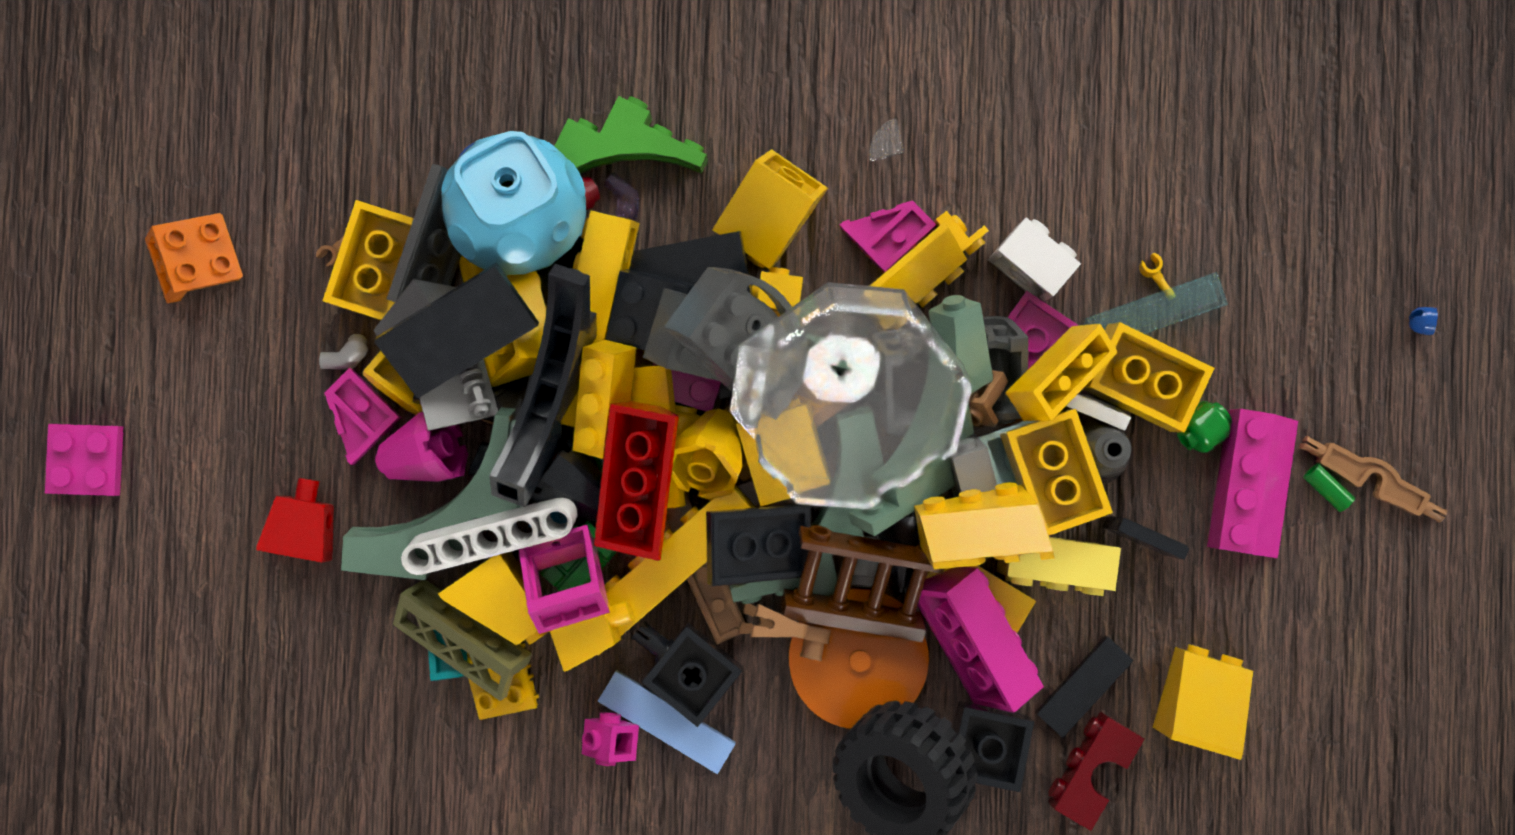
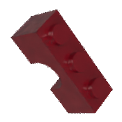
M1102 712L1098 714L1097 718L1092 717L1089 720L1083 733L1086 737L1079 748L1075 747L1070 752L1066 761L1068 768L1062 778L1058 777L1055 779L1048 792V796H1050L1048 803L1056 811L1090 831L1094 828L1109 802L1102 793L1095 790L1092 786L1091 776L1094 769L1103 762H1114L1128 769L1145 738Z

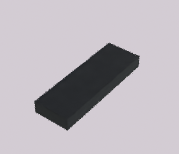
M1105 635L1035 713L1063 738L1134 660Z

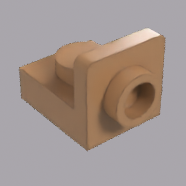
M992 370L993 381L968 395L973 425L990 427L997 425L999 420L992 407L1009 382L1004 372Z

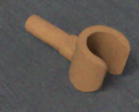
M343 237L339 241L337 240L333 246L324 245L317 250V258L324 257L329 250L332 252V260L326 266H334Z

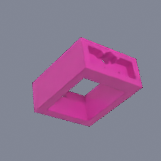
M588 525L572 528L568 535L563 538L519 549L528 614L539 634L610 613L598 549L594 546V538ZM587 557L590 583L542 596L539 570Z

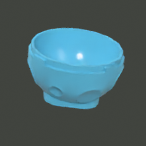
M508 131L476 140L449 168L442 184V213L451 243L469 262L484 270L496 262L506 276L524 275L548 267L570 250L578 237L582 235L587 218L584 182L575 165L555 146L545 140L517 131ZM505 181L514 182L510 187L502 186Z

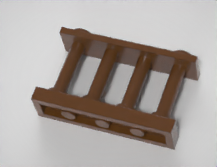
M819 525L811 527L800 526L799 538L801 549L808 550L799 588L795 590L784 588L781 598L783 616L795 621L923 642L926 628L921 612L916 611L927 572L943 574L944 569H933L920 544L911 546L833 532ZM822 553L844 556L834 593L830 596L814 594L812 592ZM858 559L879 562L868 601L865 602L847 599ZM893 565L913 568L903 606L899 608L882 605Z

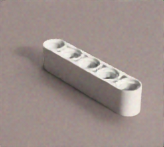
M554 498L527 505L526 507L425 532L415 536L405 548L401 556L402 565L411 574L423 575L560 539L567 536L571 531L577 518V508L569 499ZM557 511L563 513L567 518V522L564 524L554 522L550 513ZM516 522H528L533 531L530 533L520 531ZM482 531H493L498 537V541L490 542L486 540ZM448 540H458L462 544L463 550H454L450 547ZM414 549H423L427 552L429 559H420L415 554Z

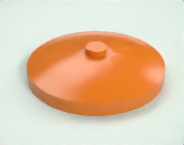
M850 588L847 599L860 602L868 601L871 589ZM885 593L882 602L883 606L894 608L903 606L897 599ZM798 621L801 624L831 630L829 644L824 645L822 661L800 657L804 639L791 637L789 646V668L795 689L807 707L823 720L839 727L851 729L864 714L877 705H884L886 702L899 701L901 705L905 701L914 703L926 681L929 665V651L925 636L923 642Z

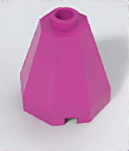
M423 412L418 413L379 445L375 458L377 468L388 479L439 482L464 476L468 452L466 445L459 447L457 438L463 436L459 424L428 431Z

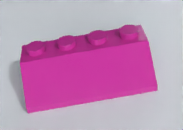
M1246 409L1228 410L1232 419V424L1230 425L1231 433L1223 441L1207 547L1278 558L1298 421Z
M955 567L944 571L943 574L940 573L925 579L918 607L973 703L1013 713L1016 712L1044 686L1037 675L1038 669L1036 665L1028 659L1021 646V638L1012 630L1005 618L1003 606L995 600L991 593L987 577L975 567Z

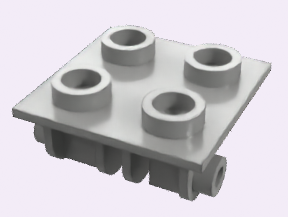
M484 359L419 398L428 431L493 417L498 412Z

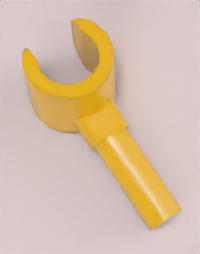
M1152 253L1150 258L1155 263L1156 269L1151 270L1147 268L1142 260L1139 270L1143 276L1152 278L1169 301L1175 295L1160 271L1163 260L1158 254Z

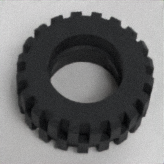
M899 701L877 705L857 721L844 735V738L835 749L832 770L833 773H836L833 776L835 789L841 792L839 799L843 807H848L851 811L850 817L856 823L861 822L866 827L865 831L870 835H947L974 798L977 770L976 767L972 766L975 760L971 750L966 749L964 746L966 740L960 732L956 733L951 728L952 723L945 717L940 719L935 715L936 711L928 707L920 709L917 703L906 701L902 705ZM884 755L896 758L908 765L920 778L925 792L911 789L901 783L889 770Z

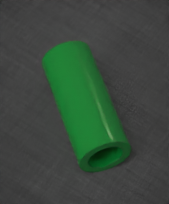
M1319 463L1312 466L1303 476V479L1339 512L1346 510L1355 500V497Z

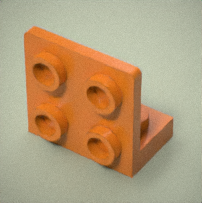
M221 213L155 225L151 227L145 237L167 304L181 301L187 291L233 282L243 277Z

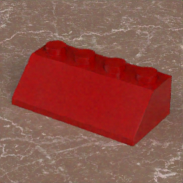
M635 401L610 404L594 546L656 561L661 560L679 418L675 413L661 406Z

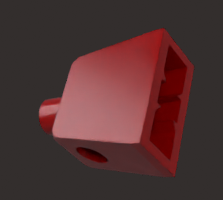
M298 478L295 497L286 495L276 496L256 550L316 562L332 561L333 504L316 501L320 481Z

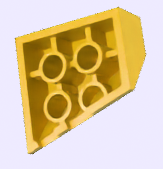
M1014 482L1001 483L995 486V490L985 492L977 489L966 490L959 493V497L950 499L930 497L923 500V504L914 506L920 545L933 569L978 566L986 561V557L1005 560V563L1020 562L1022 554L1040 553L1041 560L1055 559L1039 504L1021 484L1017 485Z

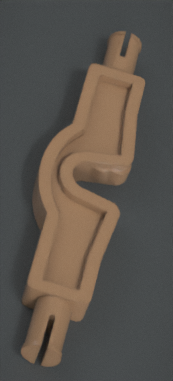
M1305 436L1302 440L1305 443H1300V449L1318 457L1316 460L1317 464L1319 463L1323 468L1333 472L1351 486L1362 487L1363 483L1372 473L1376 474L1377 482L1373 496L1380 501L1396 506L1411 515L1420 516L1423 513L1438 523L1442 522L1445 518L1441 515H1447L1446 509L1429 501L1431 498L1430 494L1402 480L1398 472L1383 460L1373 457H1359L1335 443H1325L1323 445L1309 436Z

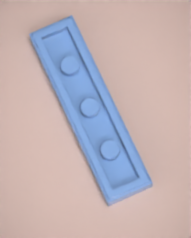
M618 670L615 671L598 700L599 703L621 714L622 717L639 725L640 728L716 774L719 773L736 744L735 741L704 722L696 727L653 691Z

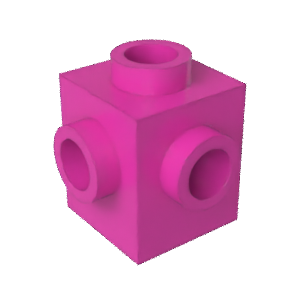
M611 712L600 713V718L585 719L581 754L595 758V764L602 766H615L616 762L636 761L639 725L621 720V714Z

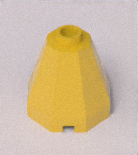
M719 408L706 411L676 438L671 478L679 489L689 492L691 487L700 490L698 496L705 499L732 494L742 469L741 440L736 427L738 420L732 413Z

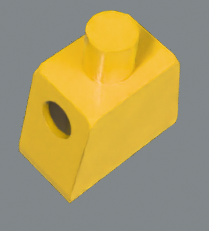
M628 601L610 606L608 602L610 613L550 631L564 672L607 650L621 640L618 627L634 621L633 611Z

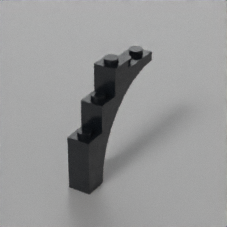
M554 264L548 274L546 318L534 371L514 427L489 475L492 496L522 507H526L562 442L561 420L579 390V366L582 360L583 346L592 344L597 336L596 313L590 311V275L581 273L579 270Z

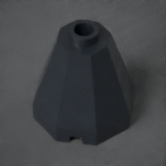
M569 438L564 443V446L569 448L567 452L563 449L558 451L537 485L540 489L539 492H533L530 499L536 503L554 498L569 499L577 508V517L597 522L602 473L587 454L573 451V440Z

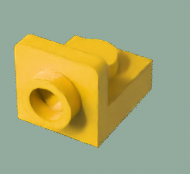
M945 211L934 221L937 228L944 222L949 227L962 251H966L969 256L986 243L982 239L989 231L985 225L968 238L965 234L967 228L957 215L951 216L948 211Z

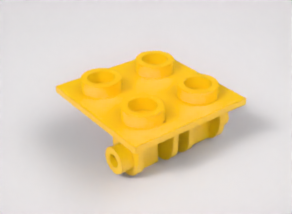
M519 643L523 648L526 647L525 643ZM467 653L468 663L473 664L469 653ZM531 663L513 676L508 695L501 701L469 679L479 720L537 708L536 699L539 698V694H536L533 680L530 681L534 675L533 673L528 674L527 670L531 667ZM488 668L491 679L499 684L501 676Z

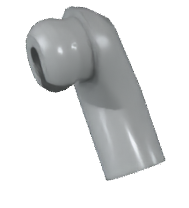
M353 334L348 338V342L340 352H321L319 358L320 368L340 370L355 368L368 351L366 337L361 334Z

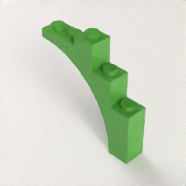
M618 96L600 133L597 132L598 127L585 119L580 118L576 122L568 118L555 144V147L575 165L580 174L599 166L634 160H653L677 164L702 174L708 162L707 154L703 153L704 148L701 145L685 139L684 143L672 138L673 133L658 124H654L653 128L649 127L652 116L650 111L647 110L648 105L632 96H629L628 100ZM505 181L502 186L510 187L514 182Z

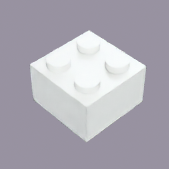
M1026 217L1012 230L988 260L1025 292L1028 291L1045 302L1059 291L1081 263L1075 259L1077 254L1072 248L1063 242L1057 244L1048 236L1050 232L1041 222L1036 219L1030 221Z

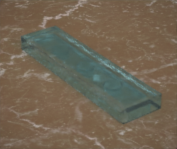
M1214 272L1083 319L1085 325L1101 324L1104 330L1107 324L1121 322L1146 334L1226 306L1228 302L1218 273Z

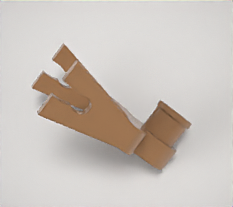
M744 604L742 613L751 617L756 616L760 621L757 625L740 622L738 634H751L750 637L801 638L804 641L800 657L822 661L824 645L829 644L831 630L798 623L760 604H757V607L752 604Z

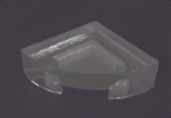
M896 118L884 123L875 133L869 148L870 162L904 154L905 151Z

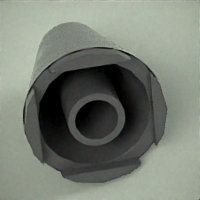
M1091 416L1080 419L1103 485L1114 481L1124 472L1130 459L1131 444L1126 433L1122 429Z

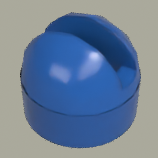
M1418 307L1413 310L1409 315V327L1416 333L1433 335L1437 325V308Z

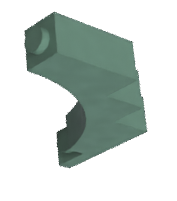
M952 295L943 299V303L929 310L931 355L922 400L912 425L898 449L872 479L876 496L866 499L860 506L848 512L851 525L876 536L914 512L915 505L923 504V500L927 498L938 497L955 486L948 449L974 434L968 395L993 381L982 308L979 302L966 299L961 295Z

